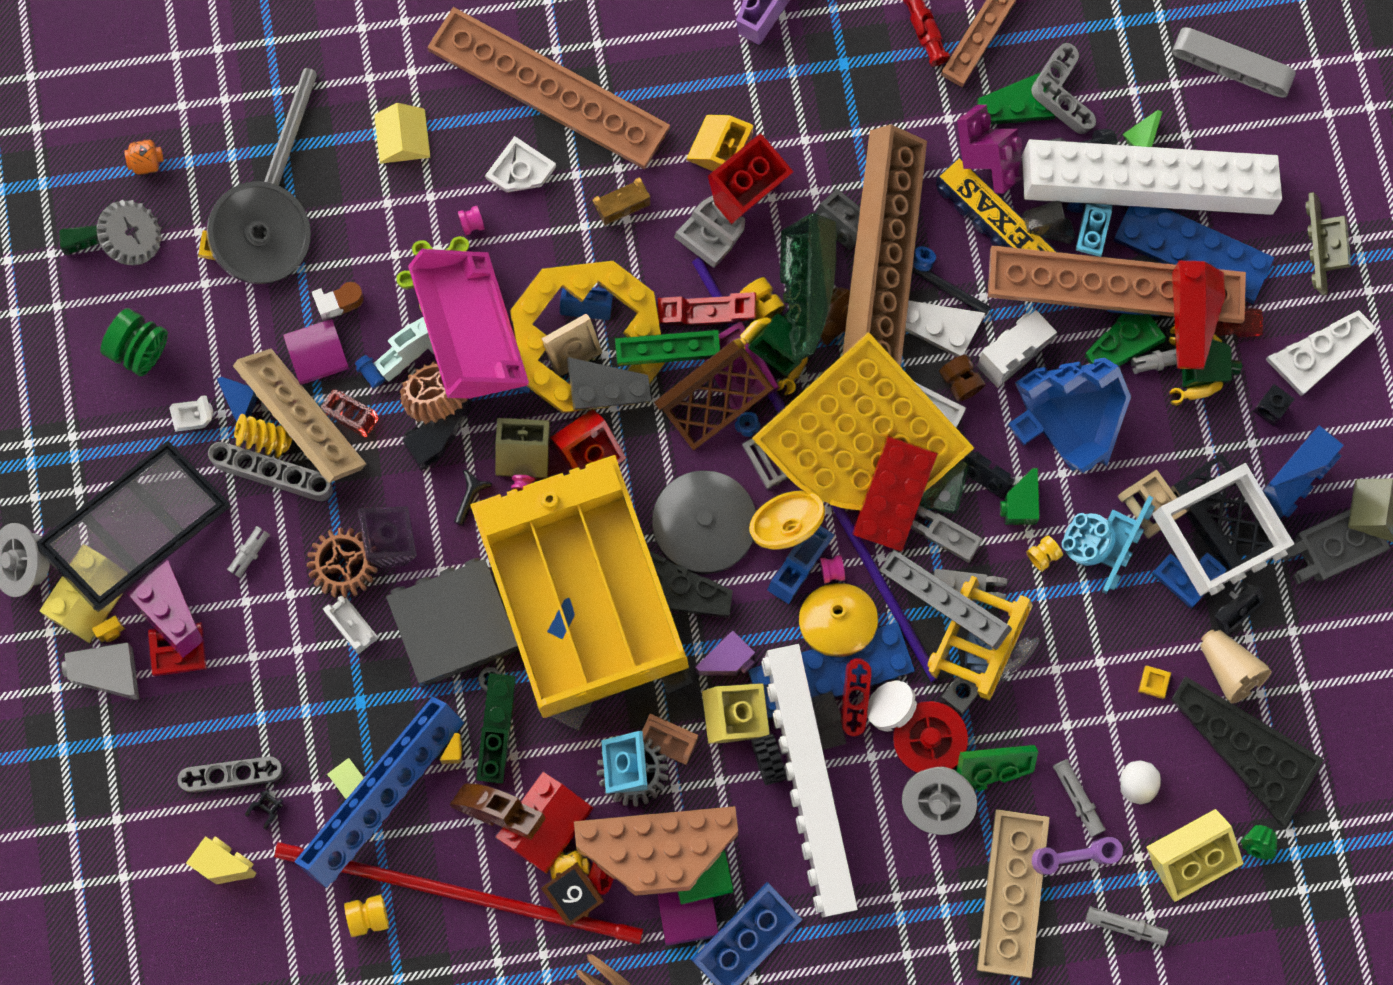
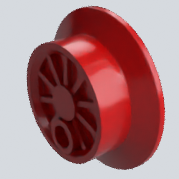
M927 701L917 703L912 718L904 726L894 728L893 742L899 759L905 766L916 773L934 767L953 769L958 765L960 752H966L968 733L965 723L955 710L939 702Z

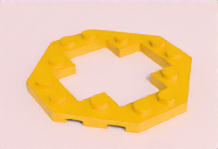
M614 261L541 269L510 310L515 340L529 381L527 387L561 413L609 407L574 410L570 384L538 361L546 350L542 338L547 335L535 327L533 323L560 287L582 302L594 285L598 283L637 313L623 332L626 337L661 335L654 291ZM665 362L631 365L627 371L648 375L650 384Z

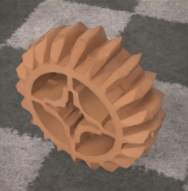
M435 361L429 366L424 364V367L420 370L415 369L416 373L408 375V381L402 383L403 389L400 390L401 404L407 414L417 422L423 421L425 424L431 420L437 423L438 419L441 418L446 420V416L450 414L455 415L454 411L462 409V403L468 401L467 398H447L440 371Z
M338 528V535H334L333 531L329 530L328 535L330 538L325 539L323 535H320L319 539L322 544H312V547L317 552L308 553V557L315 560L307 563L309 569H314L309 573L311 579L317 578L314 582L316 587L323 585L322 592L324 594L328 593L332 588L331 595L334 598L337 597L339 591H341L344 598H347V591L351 590L353 596H356L358 593L355 588L360 586L365 591L367 588L363 582L372 583L374 581L369 573L375 574L378 571L376 567L371 566L379 562L377 557L372 556L377 551L375 547H369L371 544L369 538L363 540L364 535L362 532L357 533L354 537V530L352 528H349L346 535H344L343 528ZM340 544L353 545L360 551L357 553L355 551L345 552L341 549ZM332 548L334 553L332 559L322 566L325 554ZM338 553L341 554L345 561H349L346 562L347 566H345L347 573L340 566ZM364 559L361 571L353 578V567L360 564L359 561ZM328 573L331 575L339 573L344 576L345 582L330 580L325 575Z

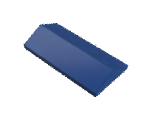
M766 882L701 949L692 961L714 985H740L803 919Z

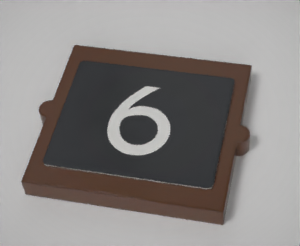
M578 862L564 872H558L553 880L541 887L568 927L581 917H588L591 910L605 901Z

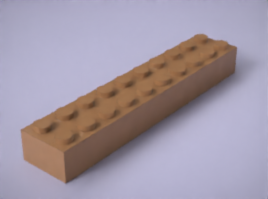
M891 124L870 130L843 355L869 332L901 367L927 141Z

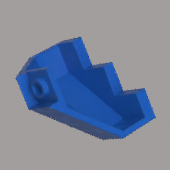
M1099 358L1094 360V364L1081 365L1080 362L1062 364L1059 369L1047 371L1046 367L1034 369L1015 382L1026 409H1030L1044 427V435L1072 472L1077 469L1084 473L1092 469L1099 462L1107 467L1131 399L1118 365L1106 358Z

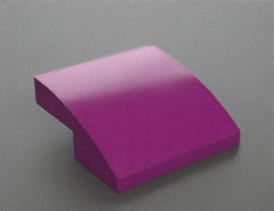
M332 319L283 335L300 385L349 369Z
M677 892L657 893L666 946L710 939L718 933L713 897L681 905Z

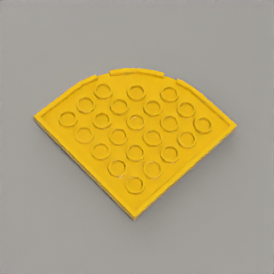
M869 332L752 437L760 448L800 489L807 494H816L822 501L830 505L852 510H861L887 435L937 452L938 455L924 492L974 449L970 442Z

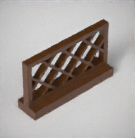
M740 338L730 342L654 402L659 410L665 412L693 451L774 390V387L744 349L745 345ZM740 356L747 363L746 374L733 372L734 360ZM729 365L728 371L723 370ZM716 374L728 375L726 389L713 387ZM732 376L745 377L744 392L731 390ZM750 378L760 380L766 389L759 394L748 393ZM709 381L708 386H703V384ZM697 389L708 390L706 404L693 402L694 391ZM712 391L726 393L724 407L711 405ZM730 394L743 396V403L740 409L728 408ZM689 396V402L683 401L685 398ZM748 397H754L747 403ZM678 404L687 405V420L677 418L671 409ZM693 406L706 408L704 422L691 420ZM710 409L723 411L722 423L719 425L709 423ZM728 412H732L733 414L727 418ZM691 424L704 426L703 437L697 442L689 434ZM708 427L714 428L709 433H707Z

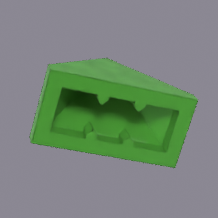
M1155 111L1123 134L1129 146L1152 147L1162 111Z

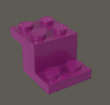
M976 105L957 119L963 169H991L994 193H1005L1023 178V162L1020 152L1022 140L1018 135V129H990L991 116L988 113L987 105Z

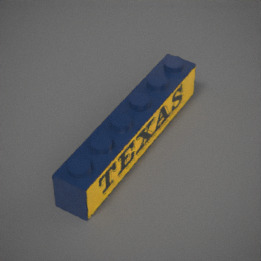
M960 157L937 177L936 186L939 194L946 199L949 198L961 215H967L973 221L972 224L975 229L982 234L985 233L991 239L990 242L993 246L1057 252L997 193H994V190L973 169H963V162Z

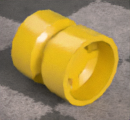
M765 277L753 281L740 292L757 293L756 319L754 320L764 317L771 319L785 309V305L779 296L772 294L773 288Z
M382 894L367 898L365 904L360 900L344 903L351 937L365 935L369 928L373 931L389 929V921Z

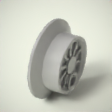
M20 523L7 524L0 530V589L11 597L23 596L33 586L42 583L48 574L50 566L47 559L38 551L36 542L42 537L36 533H31L26 526Z
M934 767L915 774L907 782L902 794V805L906 816L916 827L928 833L947 835L964 829L973 820L977 810V796L969 781L958 772L947 767Z

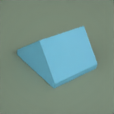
M643 731L601 740L606 793L648 790Z

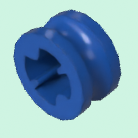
M917 247L914 251L913 266L920 271H929L936 260V255L927 247Z

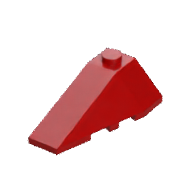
M1179 260L1172 272L1177 369H1204L1225 299L1224 272L1205 261Z

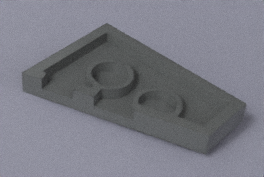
M568 357L567 364L574 410L648 403L652 401L648 375Z

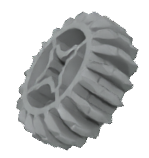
M649 738L644 745V753L654 763L651 765L645 763L646 775L655 773L653 780L647 786L648 790L615 793L613 797L614 802H617L620 796L624 797L623 806L628 805L630 798L633 799L634 807H637L638 798L642 797L644 804H648L647 794L656 799L658 795L654 788L661 791L664 790V785L659 780H668V775L661 773V771L669 770V765L660 764V762L666 760V755H656L661 750V747L657 745L651 749L652 739ZM598 760L600 767H604L603 760ZM604 769L598 770L597 776L604 777ZM605 779L599 782L601 787L605 786Z

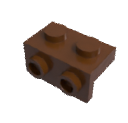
M836 287L830 290L823 301L811 305L806 310V314L802 316V320L812 327L824 345L829 344L846 330L850 290Z

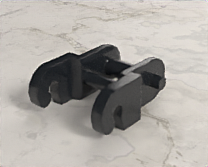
M269 789L265 792L262 791V796L258 802L253 801L245 813V816L249 817L251 811H254L256 807H260L268 812L270 817L263 826L265 830L276 819L274 814L278 808L283 807V799L276 800L269 795ZM265 799L275 805L272 810L262 804Z

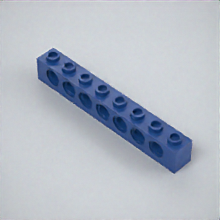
M432 696L294 862L314 881L328 888L337 879L339 873L349 861L355 857L363 844L371 838L373 832L383 820L389 816L397 803L405 797L407 791L417 779L423 775L431 762L439 756L441 750L465 722L448 704Z

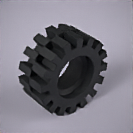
M773 734L751 740L765 786L786 780L784 765Z

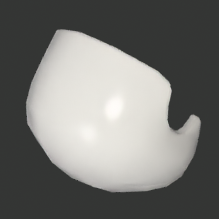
M1141 760L1130 762L1126 765L1120 777L1122 795L1130 802L1136 804L1151 802L1158 794L1161 785L1159 771L1153 764Z

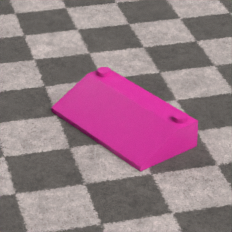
M421 249L408 265L447 398H474L527 386L529 381L489 253Z

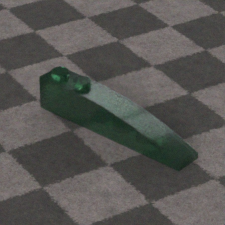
M810 213L781 231L780 280L782 284H785L786 288L783 299L789 306L786 318L787 323L792 325L789 337L793 361L799 362L814 354L827 319L834 287L837 261L836 221L815 213Z

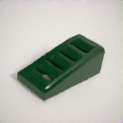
M97 225L59 230L60 248L64 255L99 244Z

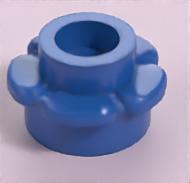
M752 412L742 413L735 422L736 431L741 432L742 436L745 437L757 433L760 429L758 416ZM746 422H749L750 425H749V426H745V423H746Z

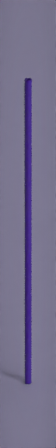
M698 257L693 260L692 263L711 297H723L702 258ZM736 322V323H728L727 325H728V327L730 328V327L734 326L735 324H737L738 322ZM777 390L768 395L779 414L786 407ZM830 505L896 622H898L900 629L931 682L936 681L940 676L938 675L937 678L931 676L928 667L930 658L862 539L852 534L854 525L845 509Z

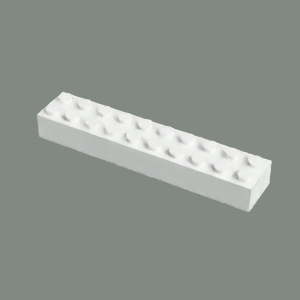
M1029 139L1022 154L1024 199L1270 215L1274 214L1282 201L1278 155Z
M795 644L767 650L765 658L761 661L764 676H769L771 684H768L767 691L770 703L775 702L776 710L773 713L776 729L781 728L782 737L778 739L781 754H786L788 763L784 765L787 781L792 780L794 789L790 791L793 807L798 806L800 816H797L796 824L798 833H804L805 843L801 844L804 860L809 859L811 869L807 871L810 886H815L817 896L813 897L816 913L821 912L823 918L858 910L800 646Z

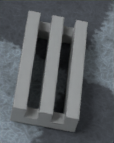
M753 439L742 444L767 490L771 489L774 485L780 484L783 480L789 479L780 468L779 470L782 475L778 476L766 454ZM754 445L772 480L769 481L750 446Z

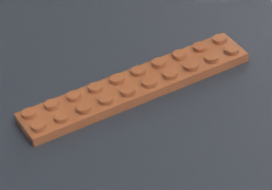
M455 7L451 9L427 47L428 51L644 170L670 129V125Z
M992 246L990 249L988 297L1174 317L1172 272L1176 265ZM1219 269L1224 272L1225 299L1218 321L1242 324L1245 320L1246 272Z

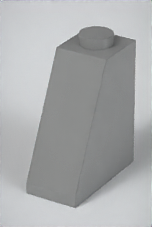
M129 643L65 653V661L62 662V672L64 677H67L73 684L133 700L139 699L133 647Z

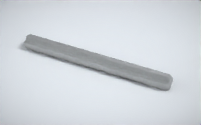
M303 69L264 182L273 183L278 186L280 184L317 77L315 70Z

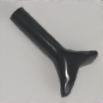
M463 470L466 479V493L454 520V523L463 526L471 508L470 504L473 503L475 495L493 485L488 481H478L468 470Z

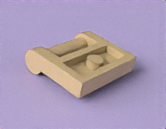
M1157 470L1117 496L1122 503H1126L1136 519L1142 510L1133 497L1138 492L1145 502L1148 496L1153 497L1151 502L1155 506L1153 513L1161 506L1177 499ZM1184 509L1172 516L1174 521L1185 515L1187 511ZM1144 518L1141 523L1145 530L1143 533L1147 539L1161 530L1157 522L1153 524L1150 519Z

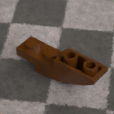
M464 783L449 804L451 808L493 826L495 823L532 840L546 819L542 812L522 804L519 798L479 784Z

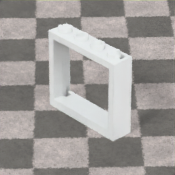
M1246 463L1161 506L1152 514L1200 596L1207 592L1211 596L1225 588L1223 584L1231 581L1232 584L1239 582L1247 577L1245 572L1252 569L1255 573L1267 566L1266 561L1271 558L1275 562L1288 555L1286 550L1294 545V542ZM1236 483L1274 547L1210 581L1172 516Z

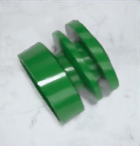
M126 308L115 317L108 327L101 343L100 353L116 364L124 361L123 366L125 369L132 370L139 377L144 376L152 369L161 356L168 339V331L161 326L157 327L153 321L145 324L144 316L130 308Z

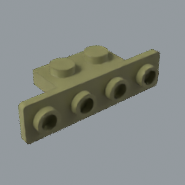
M1312 192L1309 193V201H1306V212L1311 217V225L1308 226V236L1313 241V249L1310 250V260L1312 265H1315V274H1312V284L1314 289H1317L1323 296L1328 295L1326 271L1351 267L1348 224L1345 216L1322 219L1320 198Z

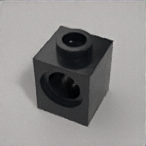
M1273 384L1253 412L1274 427L1295 399Z

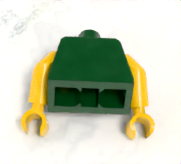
M776 314L771 319L764 317L753 321L740 335V340L744 345L749 344L748 349L784 376L788 375L786 379L778 381L780 389L777 391L782 390L786 384L787 390L784 395L793 393L796 389L794 380L799 378L808 362V355L804 345V332L795 326V319L790 315L781 316Z
M1175 326L1170 329V333L1175 334ZM1214 334L1204 369H1182L1183 388H1187V391H1182L1180 388L1172 389L1169 394L1178 393L1181 395L1179 400L1171 401L1172 405H1180L1186 398L1195 400L1209 397L1221 390L1223 384L1230 382L1232 375L1238 376L1241 373L1242 363L1238 360H1232V348L1230 345L1222 343V340ZM1170 337L1169 342L1172 345H1176V338Z

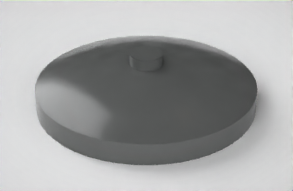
M252 181L231 188L216 202L208 218L207 240L214 259L225 272L243 282L268 284L285 278L301 264L310 244V224L303 206L289 191L273 183Z
M694 471L676 478L658 497L653 511V534L659 549L671 563L677 566L680 565L696 574L718 573L734 566L750 549L753 538L749 527L756 511L747 491L731 477L715 471Z

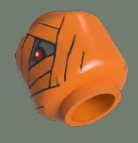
M152 140L132 142L129 144L128 150H125L128 170H133L136 175L157 172L159 170V162H164L161 147H156Z

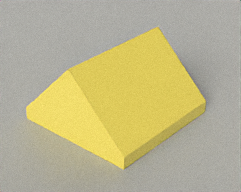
M395 103L374 115L380 164L430 158L425 109Z

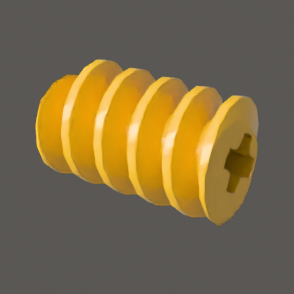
M241 414L237 420L234 430L236 446L240 447L243 441H246L245 448L250 450L252 445L255 444V452L257 453L265 447V455L267 456L271 454L272 450H275L274 457L277 459L289 449L292 438L283 426L278 425L275 427L274 423L269 422L266 424L261 419L256 421L255 417L251 416L246 418L245 414Z

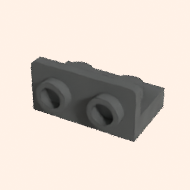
M836 189L820 203L812 219L849 250L856 245L860 207Z

